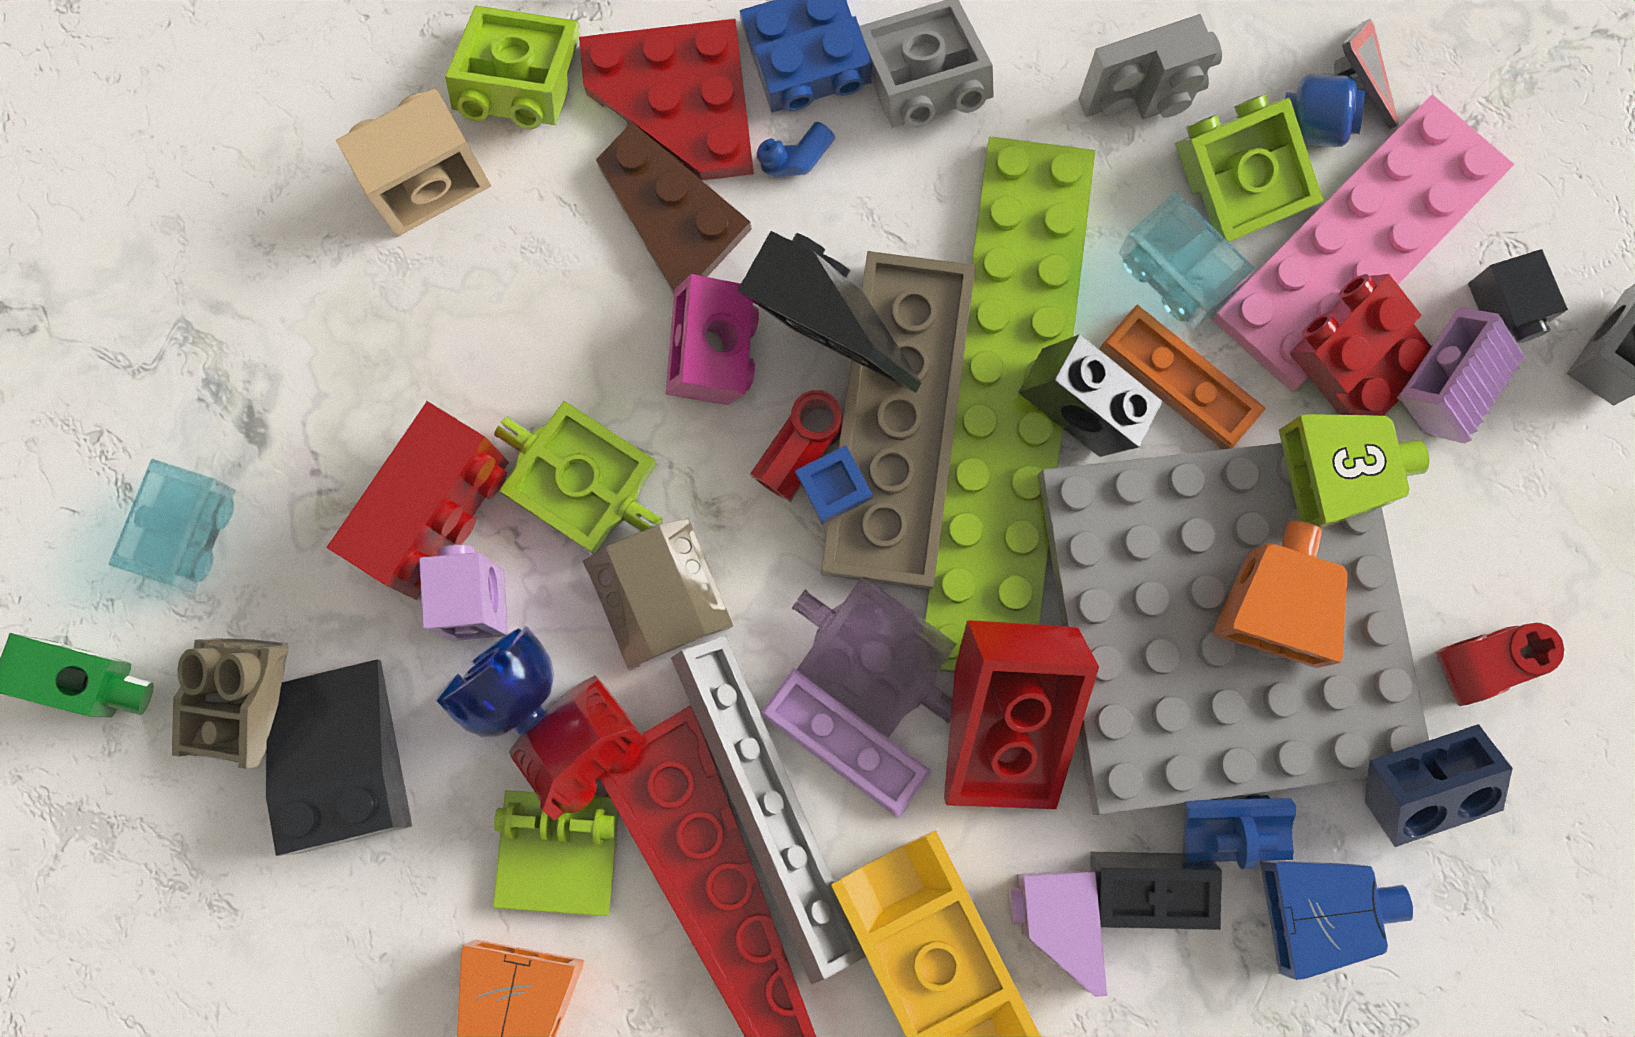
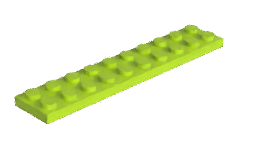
M989 136L971 263L976 266L933 589L929 588L918 668L954 673L967 620L1040 624L1049 541L1038 474L1043 469L1058 468L1063 428L1018 392L1042 348L1074 337L1096 150Z

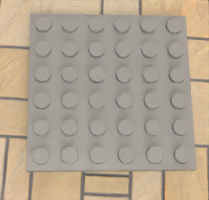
M1281 443L1043 469L1038 474L1062 626L1079 628L1099 665L1080 730L1093 815L1182 804L1185 801L1211 800L1368 778L1370 760L1429 741L1382 508L1322 528L1316 557L1342 565L1347 571L1344 647L1341 663L1314 668L1213 636L1214 627L1245 557L1250 551L1266 543L1281 546L1287 522L1299 521Z

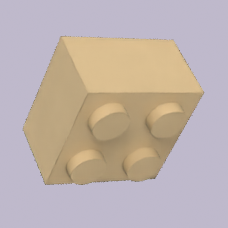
M436 87L425 93H416L406 97L397 108L376 119H367L357 123L350 129L348 134L336 139L365 195L397 236L408 232L491 187L490 182Z

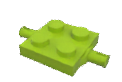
M563 400L548 423L537 429L533 434L508 416L501 421V424L517 436L512 435L499 425L497 426L494 433L495 437L500 438L520 451L516 468L499 491L590 553H596L612 529L623 521H626L641 532L652 526L641 520L640 517L654 526L662 524V517L657 516L637 502L641 487L657 466L655 459Z

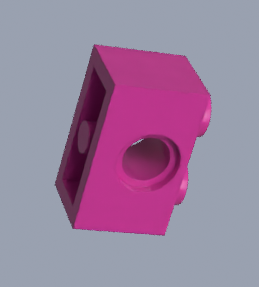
M690 274L674 289L665 395L729 405L746 394V391L750 389L755 374L754 359L749 358L750 338L754 336L757 330L759 309L753 305L752 301L737 291L741 283ZM706 331L713 332L719 336L723 343V352H718L709 345Z

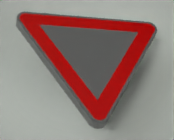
M1368 19L1363 21L1343 42L1342 48L1345 56L1334 63L1335 75L1350 76L1354 73L1357 74V77L1354 78L1357 83V90H1366V94H1369L1387 126L1391 129L1398 126L1399 122L1375 27L1372 20Z

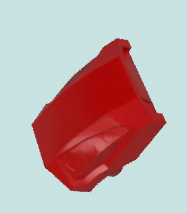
M594 675L567 691L523 731L509 750V753L514 763L537 794L542 811L553 820H556L564 812L575 813L584 809L595 795L597 788L596 779L605 771L619 773L630 768L639 757L641 743L645 738L604 683Z

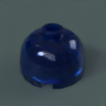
M525 626L522 631L520 628H517L472 660L475 665L465 673L463 678L458 673L439 692L435 699L449 717L468 732L481 737H498L515 729L519 735H523L536 726L546 715V711L541 705L551 694L555 674L551 658L528 626Z

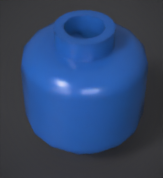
M1308 74L1299 82L1297 93L1286 92L1285 98L1290 97L1305 146L1343 147L1350 140L1351 134H1360L1366 90H1357L1356 80L1352 76Z

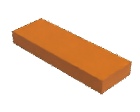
M1138 304L1100 347L1104 354L1222 450L1232 449L1266 409Z

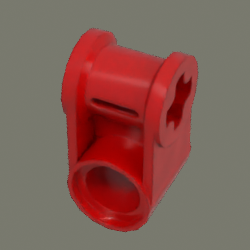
M1536 622L1506 627L1489 634L1472 637L1441 648L1435 654L1457 705L1464 706L1497 696L1508 691L1510 687L1552 672L1562 662L1565 648L1562 638L1555 629L1547 624ZM1529 643L1531 652L1525 654L1523 658L1520 649Z

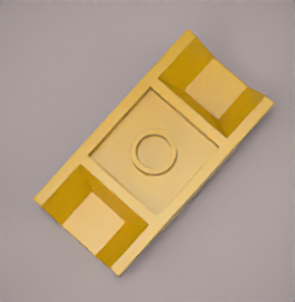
M936 830L892 850L831 884L906 1037H1041Z

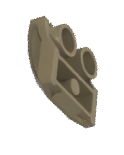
M689 518L656 525L605 546L583 560V564L599 596L629 670L702 637L734 627Z
M224 638L194 640V649L186 650L181 655L178 663L177 673L181 686L173 698L172 755L178 757L187 755L204 756L238 762V768L244 769L259 767L266 751L267 738L279 703L280 689L288 654V643Z

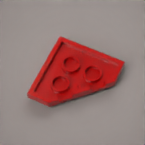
M736 19L579 37L583 85L586 94L602 107L606 105L626 120L627 125L633 122L662 148L684 163V166L701 180L754 174Z

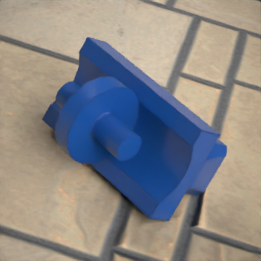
M1250 795L1246 799L1185 801L1183 856L1186 862L1237 861L1241 870L1256 869L1258 861L1293 860L1292 828L1296 816V805L1291 798L1270 799L1268 795Z

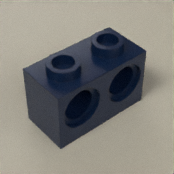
M1477 724L1370 760L1365 803L1394 847L1504 811L1513 768L1481 726Z

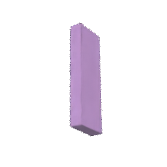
M793 668L760 712L762 717L897 818L932 772L795 668Z

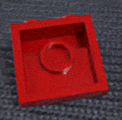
M1363 274L1354 278L1342 288L1339 293L1341 299L1328 313L1315 318L1305 327L1302 332L1304 338L1289 354L1339 415L1385 416L1399 401L1397 397L1432 346L1414 324L1422 316L1392 276L1390 274L1371 276Z

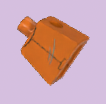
M478 939L464 944L460 963L457 1037H556L582 971L584 960Z

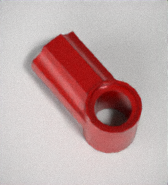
M811 390L799 396L791 409V415L753 468L750 476L766 489L790 503L801 488L795 470L821 458L827 448L839 439L842 429V414L838 401L831 394L822 390ZM815 408L828 411L833 418L831 425L821 432L809 431L802 425L804 415Z

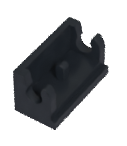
M1091 852L1090 867L1091 871H1094L1096 874L1101 927L1221 930L1222 870L1215 862H1186L1183 853Z

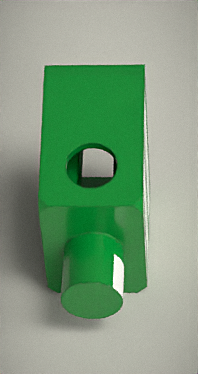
M9 633L0 657V694L89 717L112 718L117 709L142 715L150 703L154 684L150 681L129 676L131 670V663L52 640Z

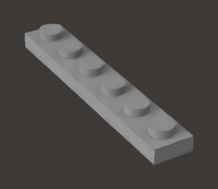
M727 636L681 650L672 656L671 660L809 981L813 984L825 980L866 957L831 886L834 880Z

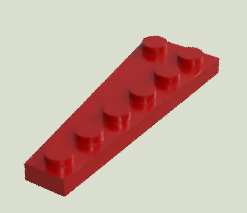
M690 705L642 734L645 740L641 743L639 757L630 768L619 773L605 771L599 776V779L744 1036L817 1037L702 729Z

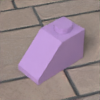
M1084 869L1017 874L1018 888H1009V908L1012 924H1021L1022 934L1084 989L1095 997L1107 996L1095 872Z

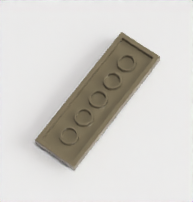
M867 251L861 291L864 292L919 378L921 385L915 393L851 360L839 448L846 445L872 493V499L828 521L821 575L929 590V588L933 589L976 265Z

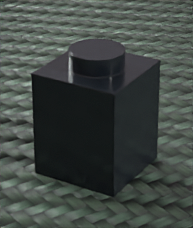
M1543 249L1492 264L1468 283L1478 310L1499 314L1517 343H1523L1550 332L1551 329L1548 323L1568 310Z

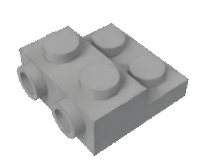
M944 0L859 26L872 61L876 93L892 128L904 124L910 128H921L929 124L937 114L953 109H958L963 113H970L979 109L986 99L994 97L993 64L959 0Z
M1201 14L1096 48L1078 98L1085 117L1101 112L1107 116L1114 115L1129 108L1134 101L1142 119L1161 114L1164 118L1180 114L1191 106L1197 92L1208 88L1209 68L1219 65L1222 61L1220 42L1214 32H1208Z

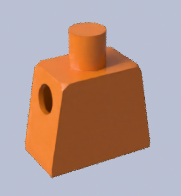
M1289 521L1286 525L1281 546L1266 543L1250 551L1244 559L1217 620L1213 636L1314 668L1341 663L1344 647L1347 571L1342 565L1316 557L1322 529L1307 522Z

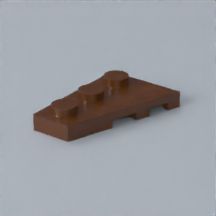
M633 122L596 159L601 173L640 235L647 251L670 286L673 295L674 289L690 274L708 277L752 230L751 221Z

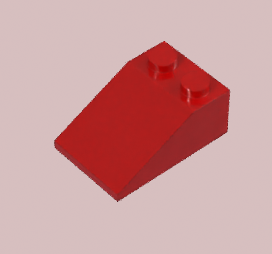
M966 621L954 671L944 790L946 805L1057 810L1099 669V665L1078 627Z

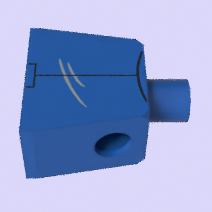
M1281 860L1260 861L1279 974L1295 980L1307 979L1383 955L1388 949L1384 924L1411 921L1413 918V904L1407 888L1404 885L1377 888L1375 873L1371 866Z

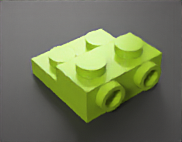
M475 5L445 76L451 109L459 111L461 115L472 121H482L490 115L510 118L516 125L524 129H535L541 123L556 126L569 90L567 71L579 40L578 21Z
M1266 94L1254 97L1235 105L1237 117L1220 123L1218 115H1213L1186 126L1189 137L1175 143L1192 194L1201 193L1218 244L1229 243L1324 201L1290 97L1273 102H1268Z

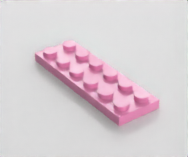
M1432 94L1214 315L1212 320L1293 393L1308 376L1289 353L1304 338L1302 332L1305 327L1315 318L1328 313L1341 299L1339 293L1342 288L1351 280L1363 274H1368L1369 276L1390 274L1395 282L1399 284L1510 170L1514 163Z

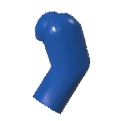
M814 122L797 145H783L781 141H775L773 138L763 141L757 149V159L761 163V169L774 178L806 175L833 143L835 135L826 125Z

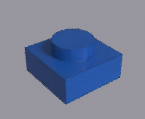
M846 445L795 470L796 477L821 524L872 499V493Z

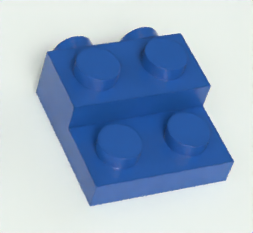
M772 0L739 10L741 23L771 113L783 109L786 111H798L806 108L816 99L832 94L837 96L851 95L862 89L865 84L871 83L872 61L856 16L852 17L846 0Z

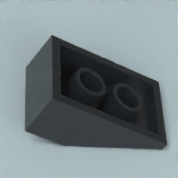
M770 231L737 291L795 332L916 393L921 385L919 378L864 292L847 279L850 269L835 259L824 255L825 248L802 234L795 233L793 239L789 240Z
M376 659L282 682L278 707L266 744V802L276 856L302 854L412 827L381 660Z

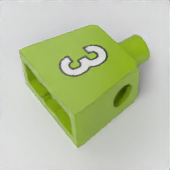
M1306 414L1300 415L1278 430L1299 521L1314 524L1321 529L1382 508L1407 497L1410 490L1407 476L1424 474L1429 468V453L1426 445L1421 440L1398 443L1394 423L1387 416Z

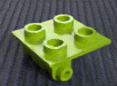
M505 790L503 808H497L494 818V830L501 833L493 908L609 916L619 814L610 797L594 796L584 809L575 813L564 812L556 820H553L540 808L541 803L535 792Z

